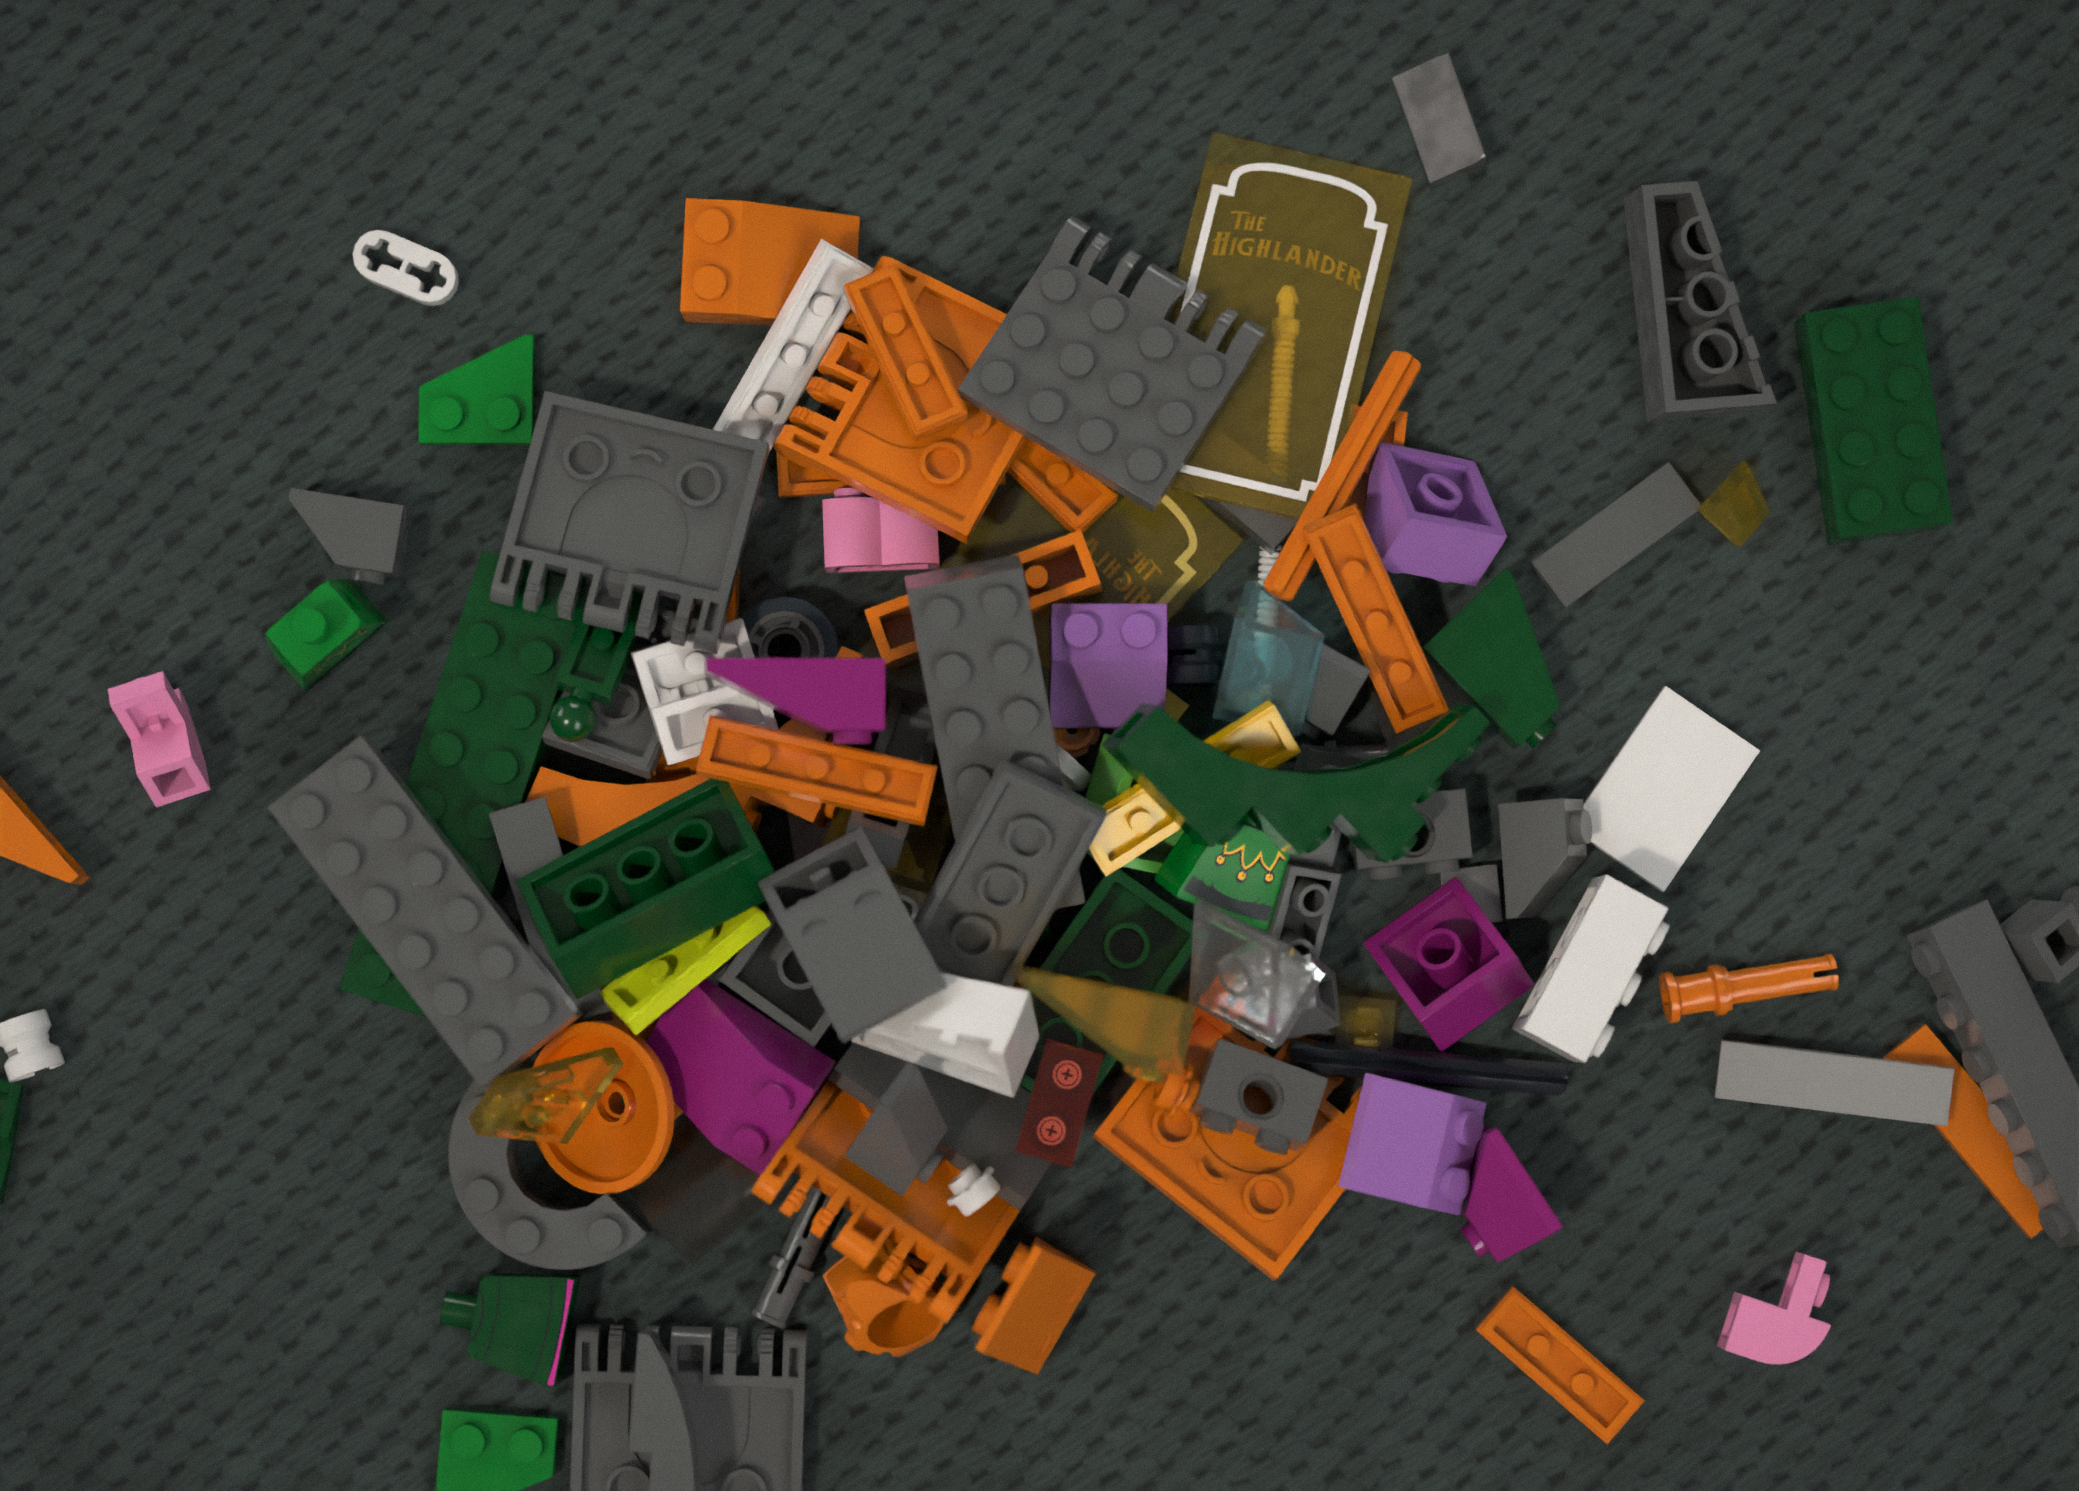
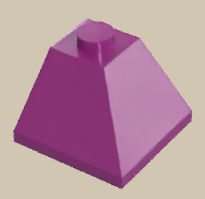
M1489 1126L1483 1127V1133L1476 1145L1470 1170L1469 1191L1463 1200L1461 1213L1468 1224L1460 1228V1231L1479 1258L1488 1252L1492 1260L1499 1263L1552 1235L1563 1226L1499 1130Z

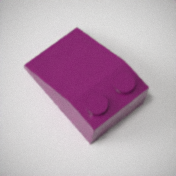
M706 658L704 675L819 733H833L834 744H868L872 742V733H880L885 730V658Z
M706 978L661 1015L646 1041L665 1069L672 1089L673 1100L715 1147L760 1176L810 1107L836 1063L833 1059Z

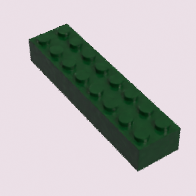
M482 550L406 784L496 900L497 896H500L507 872L489 813L525 803L542 766L548 745L544 744L542 735L550 719L551 709L558 701L562 692L557 689L555 679L585 607L591 584L582 582L579 601L572 620L558 617L557 603L559 595L563 590L566 576L547 571L545 594L537 612L523 609L522 605L531 569L530 565H525L524 578L516 605L511 607L490 602V592L500 555ZM359 928L339 990L427 1017Z

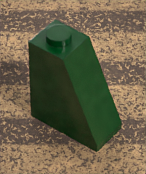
M1505 568L1443 627L1422 650L1427 661L1471 706L1477 707L1489 720V725L1513 749L1518 748L1523 742H1526L1533 749L1557 726L1550 716L1561 706L1515 578Z

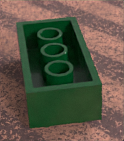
M1912 297L1805 312L1794 322L1827 545L1936 531L1952 524V512L1919 298Z
M1120 869L1105 876L1025 988L1026 991H1030L1040 1037L1020 1084L1037 1095L1044 1069L1048 1061L1055 1054L1066 1051L1082 1056L1090 1069V1081L1083 1092L1071 1098L1060 1097L1052 1093L1044 1080L1040 1094L1042 1100L1053 1108L1066 1112L1074 1122L1202 941L1207 931Z

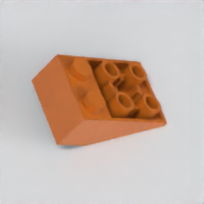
M1035 1236L1030 1247L1019 1242L1003 1270L1001 1279L1008 1282L1003 1294L1000 1297L990 1292L974 1320L972 1331L979 1334L975 1349L1038 1375L1096 1274L1095 1270Z

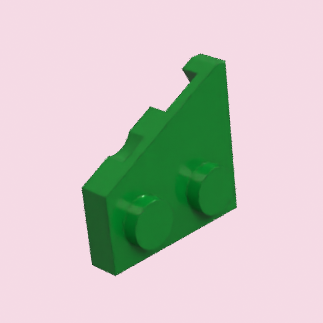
M523 335L419 386L418 443L420 445H530L534 432V335Z
M443 1409L436 1491H519L555 1475L559 1417Z

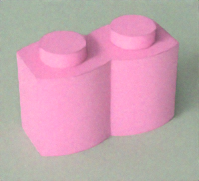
M855 488L834 490V498L822 500L826 573L939 569L937 529L873 497H868L867 494Z

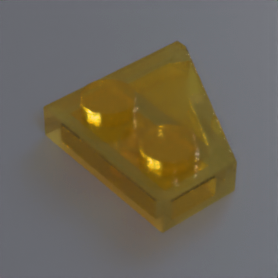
M606 1047L498 1076L485 1092V1095L469 1116L468 1121L477 1136L568 1144L618 1073L623 1062L614 1048Z

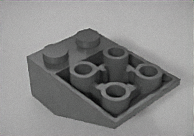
M862 827L758 881L766 900L842 1043L853 1039L948 988Z

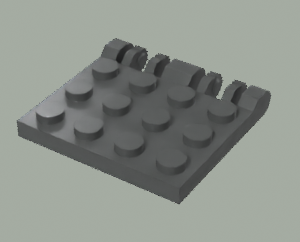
M1072 215L1056 236L1048 254L959 386L958 393L964 401L1154 513L1260 349L1268 330L1247 319L1231 341L1226 353L1219 352L1239 319L1240 314L1228 307L1217 318L1206 343L1189 334V332L1205 312L1209 295L1199 289L1196 290L1181 311L1175 325L1170 323L1167 319L1183 296L1187 282L1151 263L1136 284L1130 298L1124 296L1122 293L1137 271L1142 256L1130 250L1119 261L1107 286L1092 277L1100 262L1107 256L1112 239L1102 232L1098 233L1083 254L1078 267L1073 266L1072 264L1086 245L1093 227Z
M545 391L493 578L490 602L514 607L522 586L525 565H530L531 569L522 605L524 610L537 612L545 594L547 571L560 572L567 575L557 603L559 618L572 620L579 601L582 580L586 578L592 580L584 609V624L624 633L633 605L634 591H642L644 595L637 619L636 636L649 638L651 632L654 631L657 622L660 596L680 600L676 616L671 624V644L679 646L686 644L693 620L695 604L702 605L694 636L693 649L717 654L770 450L769 443Z
M577 1323L570 1491H649L652 1453L628 1452L635 1371L623 1370L624 1352L627 1346V1333L625 1332L624 1324H611L608 1342L607 1370H600L602 1325ZM660 1325L646 1326V1330H655L660 1338ZM672 1326L670 1359L685 1393L695 1432L699 1466V1491H803L808 1330L784 1329L782 1375H773L775 1329L761 1328V1335L758 1337L757 1346L759 1374H738V1356L741 1354L742 1344L739 1328L726 1327L724 1333L723 1373H712L713 1327Z

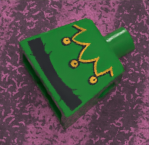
M350 579L327 580L270 627L265 636L269 650L302 689L307 692L385 626L388 621L354 581H350Z
M1247 813L1242 817L1245 825L1241 831L1222 846L1217 843L1211 848L1196 844L1183 832L1160 867L1154 880L1177 898L1267 931L1271 923L1290 853L1283 852Z

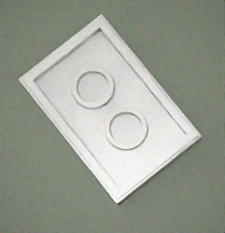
M1667 686L1663 687L1583 804L1584 809L1589 812L1592 822V838L1590 843L1659 891L1664 892L1760 750Z

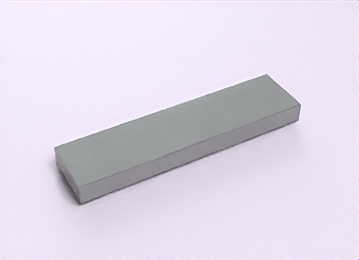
M1721 1039L1714 1096L1721 1099L1947 1126L1954 1068Z

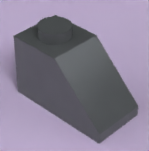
M290 488V502L334 563L344 570L351 571L350 581L384 586L385 576L401 577L411 511L404 505Z
M1319 642L1309 656L1280 709L1282 713L1290 716L1286 726L1312 741H1316L1320 733L1330 738L1360 690L1370 669Z
M1561 798L1498 804L1506 919L1537 918L1587 857L1586 844H1589L1592 838V822L1589 812L1584 809L1583 799Z
M910 1062L906 1063L844 1156L901 1196L904 1195L915 1177L924 1184L927 1182L944 1157V1154L937 1150L936 1146L948 1130L917 1067Z

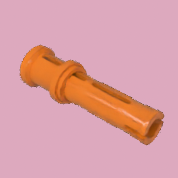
M1829 953L1819 957L1727 971L1726 967L1713 964L1707 967L1706 972L1684 976H1673L1670 971L1662 972L1659 976V987L1663 1012L1667 1022L1671 1024L1678 1023L1681 1016L1713 1011L1716 1016L1726 1015L1733 1009V1004L1825 990L1834 991L1839 986L1838 974L1814 977V973L1837 969V965L1833 955Z

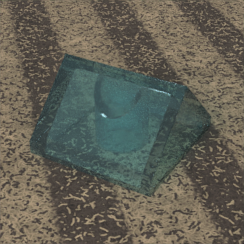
M1255 580L1247 581L1243 589L1234 620L1212 718L1233 723L1269 700L1276 707L1293 737L1301 735L1325 635L1281 600L1273 597Z

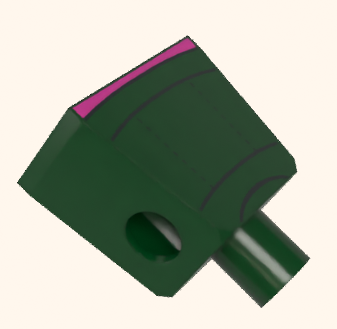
M487 1273L482 1275L478 1296L446 1291L441 1307L440 1325L471 1330L467 1348L468 1357L543 1386L555 1388L561 1382L581 1276L575 1274Z

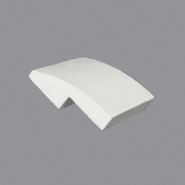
M739 618L726 622L717 654L693 649L695 632L688 635L684 646L671 644V640L630 652L667 765L700 756L710 715L779 730L773 709L704 675L706 658H755L743 619Z

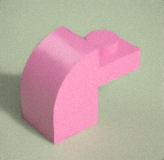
M163 671L108 689L110 706L131 740L136 775L156 807L211 790L206 762L188 705L180 689L173 690Z
M1795 1252L1778 1306L1734 1291L1717 1347L1766 1364L1795 1362L1813 1352L1825 1339L1831 1324L1809 1317L1812 1306L1819 1308L1828 1291L1830 1275L1823 1273L1827 1262Z

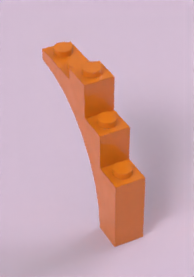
M842 646L835 658L866 657ZM790 719L779 728V731L833 743V733H819L793 719ZM540 767L525 802L546 797L557 836L581 847L711 778L694 774L668 782L623 785L581 780ZM729 782L755 833L759 828L762 813L756 811L760 804L759 801L823 828L827 817L835 819L841 810V807Z

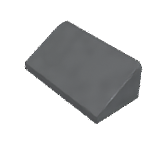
M1448 53L1392 78L1429 184L1483 166L1486 155Z

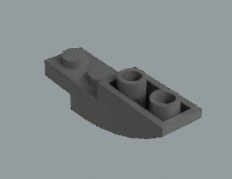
M1301 743V752L1298 755L1294 771L1344 767L1360 762L1362 758L1352 752ZM1334 822L1329 825L1332 829L1330 836L1316 850L1311 853L1304 851L1301 855L1290 853L1269 928L1267 931L1257 928V968L1310 953L1319 959L1342 875L1332 868L1342 832Z

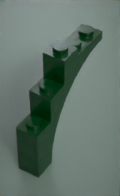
M1142 703L1102 743V746L1196 844L1213 848L1217 843L1220 846L1228 843L1244 827L1245 821L1242 817L1247 813L1283 852L1301 855L1304 851L1306 853L1313 852L1328 839L1332 832L1329 825L1334 822L1368 859L1388 863L1390 859L1396 861L1402 858L1413 848L1418 840L1415 833L1426 823L1425 819L1411 805L1414 802L1421 803L1433 795L1442 783V779L1439 776L1452 762L1463 761L1478 748L1482 741L1479 734L1490 722L1476 706L1455 704L1422 733L1382 755L1344 767L1299 772L1264 768L1230 757L1190 734L1158 705Z

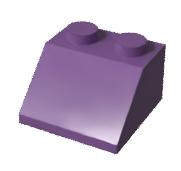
M1380 442L1371 458L1364 522L1386 570L1396 574L1407 573L1433 578L1443 583L1454 582L1476 587L1507 538L1476 462Z
M1051 604L1049 613V711L1053 728H1118L1142 703L1158 705L1165 711L1167 604Z
M1365 1073L1338 1187L1460 1216L1463 1200L1470 1187L1469 1175L1476 1145L1483 1133V1116L1487 1103Z

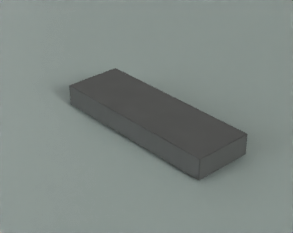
M1668 462L1540 555L1530 565L1561 607L1565 609L1703 507Z

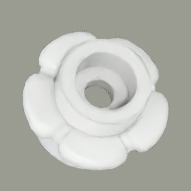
M974 1163L963 1170L947 1185L953 1192L948 1198L947 1204L949 1206L956 1205L965 1217L983 1206L1001 1189V1186L991 1175L995 1171L994 1168L990 1166L981 1172Z

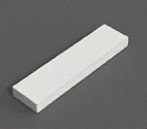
M820 240L713 430L768 442L769 449L771 450L851 310L843 292L844 284L871 274L874 270L872 267L827 241Z

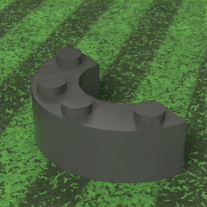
M476 1080L473 1081L463 1096L452 1123L448 1150L449 1171L452 1185L462 1210L475 1229L489 1243L506 1255L521 1262L542 1268L568 1270L590 1267L609 1261L633 1248L653 1231L615 1193H606L593 1203L576 1208L551 1205L532 1193L519 1174L514 1152L518 1130L528 1116V1108L500 1080L489 1087H480Z

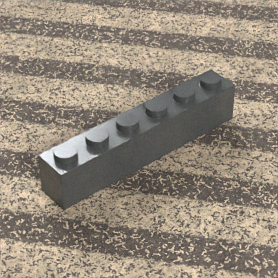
M1986 899L1964 907L1908 934L1907 937L1912 945V960L1917 970L1924 977L1928 978L1938 999L1936 1002L1938 1014L1943 1023L1953 1030L1962 1048V1062L1965 1070L1974 1081L1979 1083L1988 1102L1987 1112L1994 1128L2004 1135L2013 1153L2015 1173L2019 1180L2026 1187L2030 1188L2040 1209L2038 1217L2043 1230L2051 1239L2055 1240L2058 1248L2079 1245V1086Z

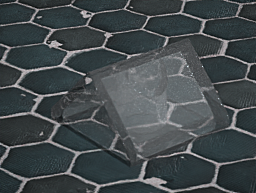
M1204 900L1195 903L1189 1003L1274 1049L1282 1046L1325 973L1288 944Z

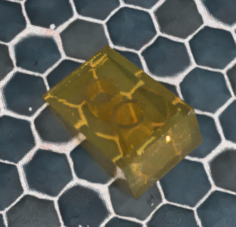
M1011 963L1009 975L1110 1055L1124 1064L1123 1071L1130 1073L1129 1076L1160 1083L1165 1082L1166 1073L1182 1076L1196 1005L1179 997Z

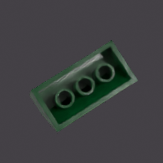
M711 778L516 881L552 961L576 999H579L764 902L766 898L758 881L775 873V870L729 782Z

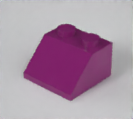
M1457 877L1451 879L1363 942L1441 1052L1535 986L1516 954Z

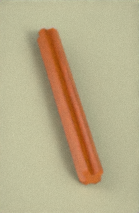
M1395 350L1388 357L1327 470L1268 573L1263 587L1273 597L1289 602L1295 598L1316 560L1303 532V526L1344 509L1420 372L1421 363L1408 352Z

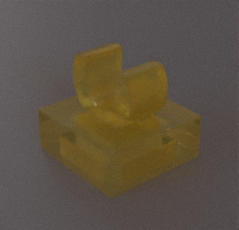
M1338 995L1341 1026L1335 1027V1044L1392 1048L1396 1000Z

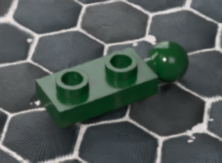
M634 592L633 605L624 633L584 624L583 609L555 679L558 690L570 693V696L557 701L550 712L551 728L562 740L577 742L587 738L592 733L596 724V713L591 705L593 700L606 705H612L629 663L630 652L634 650L639 637L635 635L644 594Z

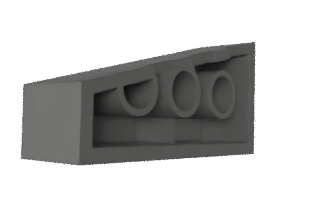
M1698 182L1641 185L1623 199L1647 422L1759 413L1777 404L1771 385H1766L1757 360L1760 358L1753 335H1748L1738 307L1740 299L1733 281L1729 282L1720 257L1722 249Z

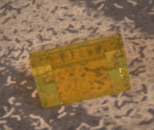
M1744 460L1725 477L1697 509L1738 548L1745 543L1770 514L1754 475Z

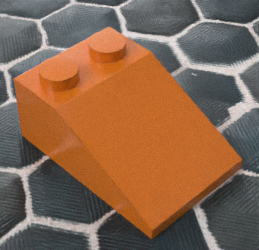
M686 198L680 312L685 322L772 326L821 239L858 259L860 216L741 200Z

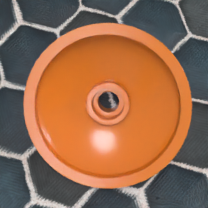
M595 1020L577 1023L565 1028L547 1042L540 1051L529 1080L528 1115L536 1143L549 1165L557 1174L573 1186L597 1194L622 1192L634 1188L647 1180L662 1163L670 1146L674 1128L672 1089L665 1069L652 1048L640 1036L635 1035L630 1029L620 1024ZM621 1096L624 1099L625 1108L621 1103Z

